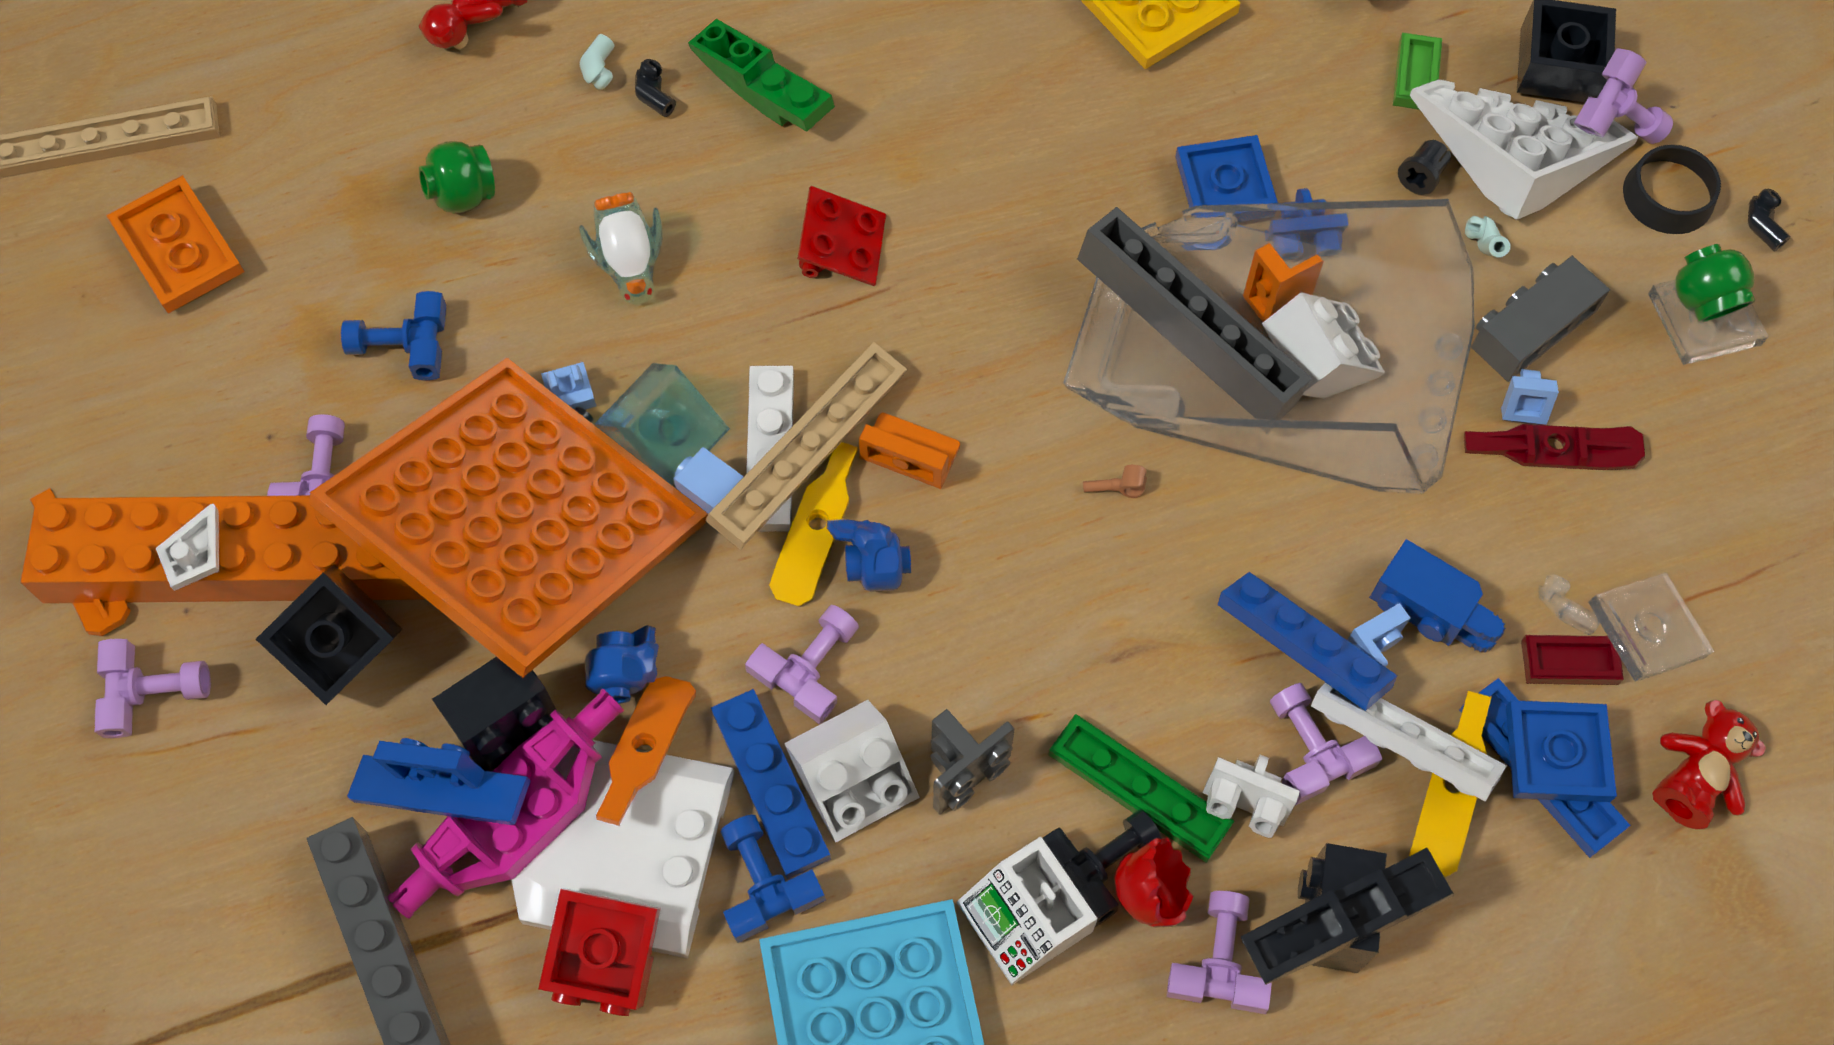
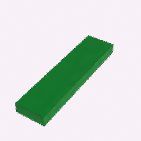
M1077 714L1073 716L1049 749L1048 755L1132 813L1139 809L1143 810L1152 819L1161 833L1205 863L1208 862L1234 823V820L1231 818L1221 819L1207 813L1206 801Z

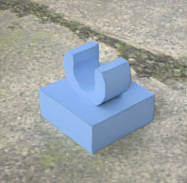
M584 362L541 373L544 386L573 409L581 407L586 410L596 407Z
M1521 369L1520 377L1512 376L1501 407L1502 419L1547 425L1559 393L1557 381L1541 379L1540 371Z

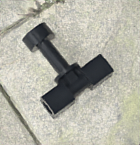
M1141 809L1123 820L1125 832L1095 853L1087 847L1078 851L1060 827L1042 838L1097 917L1095 927L1115 914L1119 907L1118 902L1103 884L1108 880L1105 869L1134 848L1138 847L1140 849L1156 838L1162 839L1152 819Z

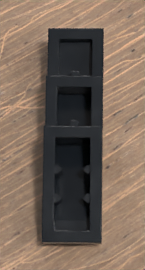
M1425 848L1384 870L1379 868L1336 891L1332 889L1240 937L1265 985L1401 923L1453 897L1454 893L1428 848Z

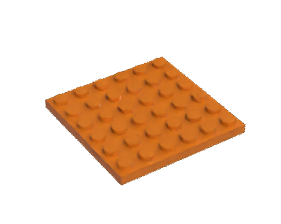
M505 358L312 490L309 498V504L522 678L705 524L708 516L706 511L509 358Z

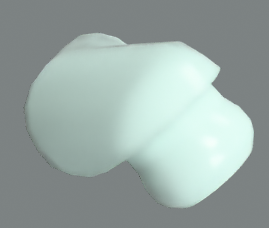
M599 34L580 60V69L584 80L588 84L592 83L598 90H603L613 79L612 72L604 67V61L615 46L613 41L603 34Z
M1472 216L1468 219L1465 235L1469 239H1478V248L1483 254L1493 257H1503L1508 254L1510 242L1507 238L1501 236L1494 220L1487 216H1484V218Z

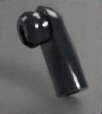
M646 59L641 62L640 69L637 70L635 75V94L640 101L663 117H668L674 111L676 101L661 91L662 78L660 75L662 73V66L660 63L653 59Z
M1768 188L1763 189L1758 196H1753L1750 200L1748 225L1773 251H1777L1791 236L1774 221V209L1781 204V197L1776 191Z

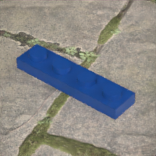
M1248 572L1221 592L1218 606L1364 711L1393 688L1398 675L1251 572Z
M1497 678L1478 693L1492 697L1481 736L1511 768L1506 706L1511 700H1519ZM1463 704L1462 707L1459 709V711H1460L1461 713H1462L1464 704ZM1538 799L1589 858L1631 826L1610 802Z
M752 689L711 707L715 721L786 878L790 879L831 860L830 852L755 690Z

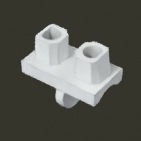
M1259 754L1254 766L1240 760H1236L1234 764L1218 757L1203 793L1208 795L1207 813L1221 819H1230L1235 808L1238 807L1253 814L1249 824L1253 832L1271 838L1280 825L1284 826L1297 802L1300 791L1280 783L1281 777L1266 772L1265 769L1269 758Z

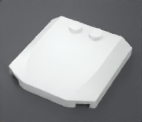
M593 740L595 742L593 747L600 753L602 758L595 763L585 810L512 879L519 920L524 925L551 930L560 889L563 888L658 907L661 910L652 951L688 958L700 912L698 904L720 818L724 817L734 770L731 767L666 755L656 778L638 790L620 826L596 819V814L612 783L609 761L617 745ZM574 745L555 767L565 779L580 751ZM636 749V751L638 752H649L646 750Z

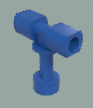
M435 291L417 293L414 319H404L402 328H366L363 320H344L341 326V343L344 353L346 355H364L367 351V346L403 345L405 352L410 353L409 369L414 379L435 380L440 378L442 350L436 339L437 332L443 331L445 326L446 302L443 294Z
M746 815L735 819L721 829L720 832L728 850L740 851L755 884L747 891L750 899L723 911L737 943L768 929L766 921L788 910L793 909L795 915L826 901L813 869L788 881H785L783 875L772 876L757 843V840L764 833L755 815Z

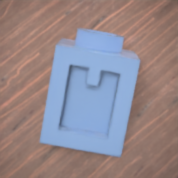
M1399 603L1355 628L1347 640L1386 667L1388 662L1381 652L1388 650L1403 639L1401 631L1410 620V616Z

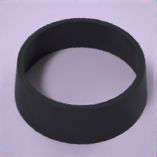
M1663 145L1650 150L1629 171L1623 184V197L1632 215L1645 226L1666 234H1685L1702 227L1711 217L1721 191L1720 176L1714 164L1697 150L1682 145ZM1667 161L1689 168L1705 183L1709 191L1710 202L1702 208L1692 211H1677L1662 206L1653 200L1644 189L1641 181L1642 166L1652 162Z

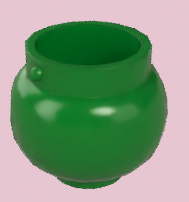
M458 141L438 144L426 156V165L419 167V179L425 198L427 200L434 199L437 206L446 212L464 213L471 211L482 200L491 199L495 195L493 169L483 145L469 146Z
M1714 244L1684 257L1687 265L1682 267L1677 273L1675 290L1681 304L1687 310L1694 312L1698 323L1708 322L1729 315L1755 302L1751 291L1755 281L1754 272L1750 262L1741 252L1734 249L1722 250L1720 244Z

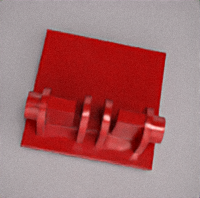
M810 186L797 257L802 274L809 278H815L819 272L827 269L875 286L886 213Z

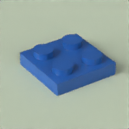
M1258 135L1177 147L1175 158L1194 225L1276 212L1278 201Z
M1511 700L1507 704L1506 716L1513 798L1611 802L1617 797L1607 704Z

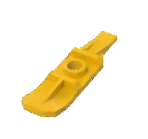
M841 442L832 452L825 472L807 486L769 584L776 600L798 607L813 600L821 573L835 539L827 530V524L820 530L812 529L809 524L815 518H821L826 523L827 520L843 519L849 505L846 481L858 447Z
M1468 691L1458 728L1451 736L1487 755L1481 735L1492 697ZM1432 773L1409 856L1428 848L1445 878L1458 870L1477 797L1462 792H1450L1445 786L1446 780Z

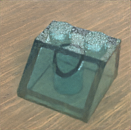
M652 363L594 424L673 487H675L673 478L681 462L689 456L694 457L702 447L710 451L730 429L677 365Z

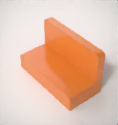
M1268 243L1255 250L1243 297L1260 320L1264 322L1299 293L1303 292L1313 295L1324 261L1317 254L1289 268L1273 246Z
M882 412L879 414L874 426L865 425L859 437L860 459L941 489L959 452L960 442Z

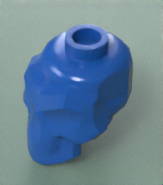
M827 520V530L834 539L852 542L853 544L845 545L847 582L861 581L863 588L869 592L890 591L900 587L902 574L911 573L910 547L900 546L899 537L891 531L889 526L870 522L869 520Z
M646 625L633 633L610 631L598 634L596 636V648L590 650L585 658L586 688L597 695L602 689H605L618 704L629 702L631 694L641 691L646 683L654 682L657 677L656 657L659 649L655 638L656 628Z

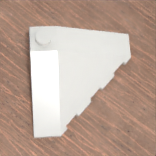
M1440 79L1413 88L1410 93L1412 100L1484 196L1496 204L1504 214L1516 220L1545 208L1629 149L1638 139V136L1615 120L1611 123L1604 137L1588 134L1574 124L1577 116L1567 115L1566 106L1538 100L1535 101L1533 107L1520 103L1513 104L1510 102V94L1482 88L1479 89L1477 95L1464 91L1457 92L1454 90V82Z

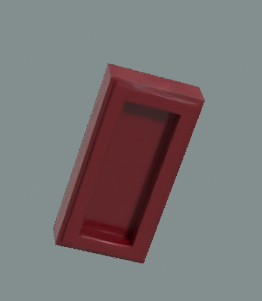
M1525 635L1521 640L1526 684L1619 685L1624 680L1618 636Z

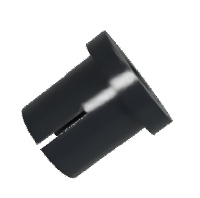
M1437 140L1423 142L1416 153L1406 158L1398 168V178L1402 185L1418 195H1427L1433 192L1439 184L1440 174L1451 161L1450 151H1447L1448 148Z

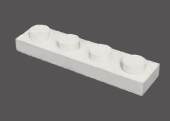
M750 366L747 473L793 426V366ZM792 496L758 532L790 530Z
M1324 683L1317 691L1311 707L1324 713L1332 722L1344 724L1366 736L1374 745L1394 751L1408 759L1418 769L1432 772L1452 783L1460 792L1476 796L1483 801L1487 800L1507 766L1382 698L1364 711L1330 685Z

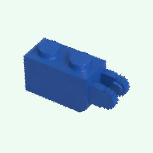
M1407 539L1390 562L1369 597L1377 602L1380 609L1384 612L1400 603L1410 616L1408 622L1415 625L1423 636L1435 642L1441 641L1450 646L1454 639H1457L1470 648L1474 647L1479 652L1490 651L1506 629L1504 628L1505 623L1498 617L1499 615L1495 616L1494 612L1478 603L1483 595L1478 581Z

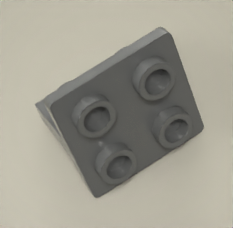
M948 709L932 720L931 751L933 754L930 757L942 773L934 781L933 808L939 815L949 807L953 811L962 807L974 795L973 787L984 778L993 781L1009 767L1011 762L1008 759L1013 749L1012 744L1015 728L1009 722L1003 724L978 744Z

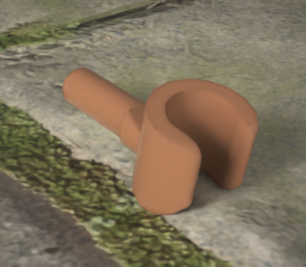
M1126 465L1123 470L1122 479L1112 478L1109 480L1083 481L1084 492L1113 490L1119 491L1122 495L1129 498H1138L1145 490L1147 481L1145 476L1146 469L1140 465Z

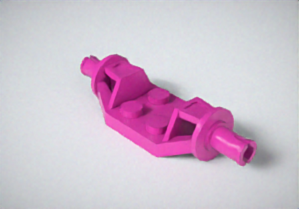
M602 689L573 719L571 717L566 719L555 709L550 714L553 721L525 740L492 771L526 776L531 780L517 822L514 825H506L447 816L424 845L417 842L411 848L420 867L393 893L391 892L387 896L388 900L392 903L395 902L393 906L402 915L410 919L414 915L413 913L440 887L459 897L467 889L514 879L585 810L595 763L602 758L600 753L593 747L595 744L593 739L624 709L605 689ZM574 745L580 751L565 779L555 767ZM469 851L481 860L454 874L453 869L449 867Z

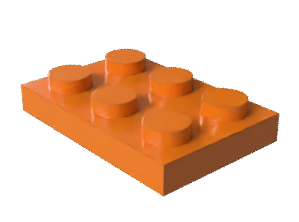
M183 175L106 215L168 314L245 272Z

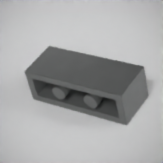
M1573 255L1559 266L1555 263L1550 264L1536 278L1534 286L1530 289L1522 286L1506 302L1507 307L1499 313L1495 309L1491 310L1477 324L1476 329L1479 333L1471 348L1507 382L1511 380L1512 376H1517L1521 369L1527 368L1596 313L1609 293L1610 289Z

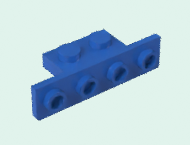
M402 738L400 743L379 741L374 756H362L347 797L354 803L514 825L517 822L531 780L526 776L484 771L469 758L470 752L454 744H442L440 749L428 747L414 739Z

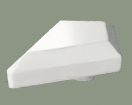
M214 504L207 506L156 547L170 587L174 591L219 571V510Z

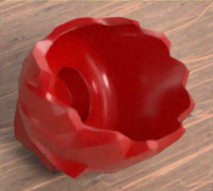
M1156 838L1135 853L1126 855L1119 863L1114 877L1117 897L1123 908L1138 922L1155 928L1173 927L1185 920V913L1194 897L1187 889L1191 868L1182 861L1181 850L1173 848L1168 838Z

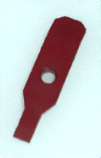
M1521 424L1508 431L1464 432L1465 453L1503 455L1522 466L1621 470L1634 469L1645 459L1643 434L1632 426L1589 428ZM1548 439L1558 440L1563 448H1552L1548 443Z

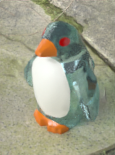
M621 193L598 199L594 202L596 241L590 237L588 231L581 225L579 226V232L583 245L590 258L615 281L620 295L627 303L634 305L645 303L653 296V268L660 253L663 240L660 212L658 208L653 209L652 226L649 228L633 193Z

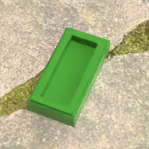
M1402 32L1398 48L1393 106L1419 109L1410 97V93L1413 88L1439 80L1442 38Z

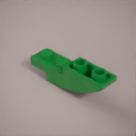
M717 18L688 42L690 49L719 79L754 108L780 126L789 121L807 132L835 107L831 94L774 61L772 51Z

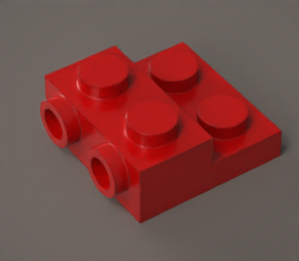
M566 888L560 889L538 990L553 992L551 1000L566 1005L581 1006L582 999L600 1002V1011L619 1016H629L630 1009L637 1010L643 1007L654 959L651 956L661 908Z

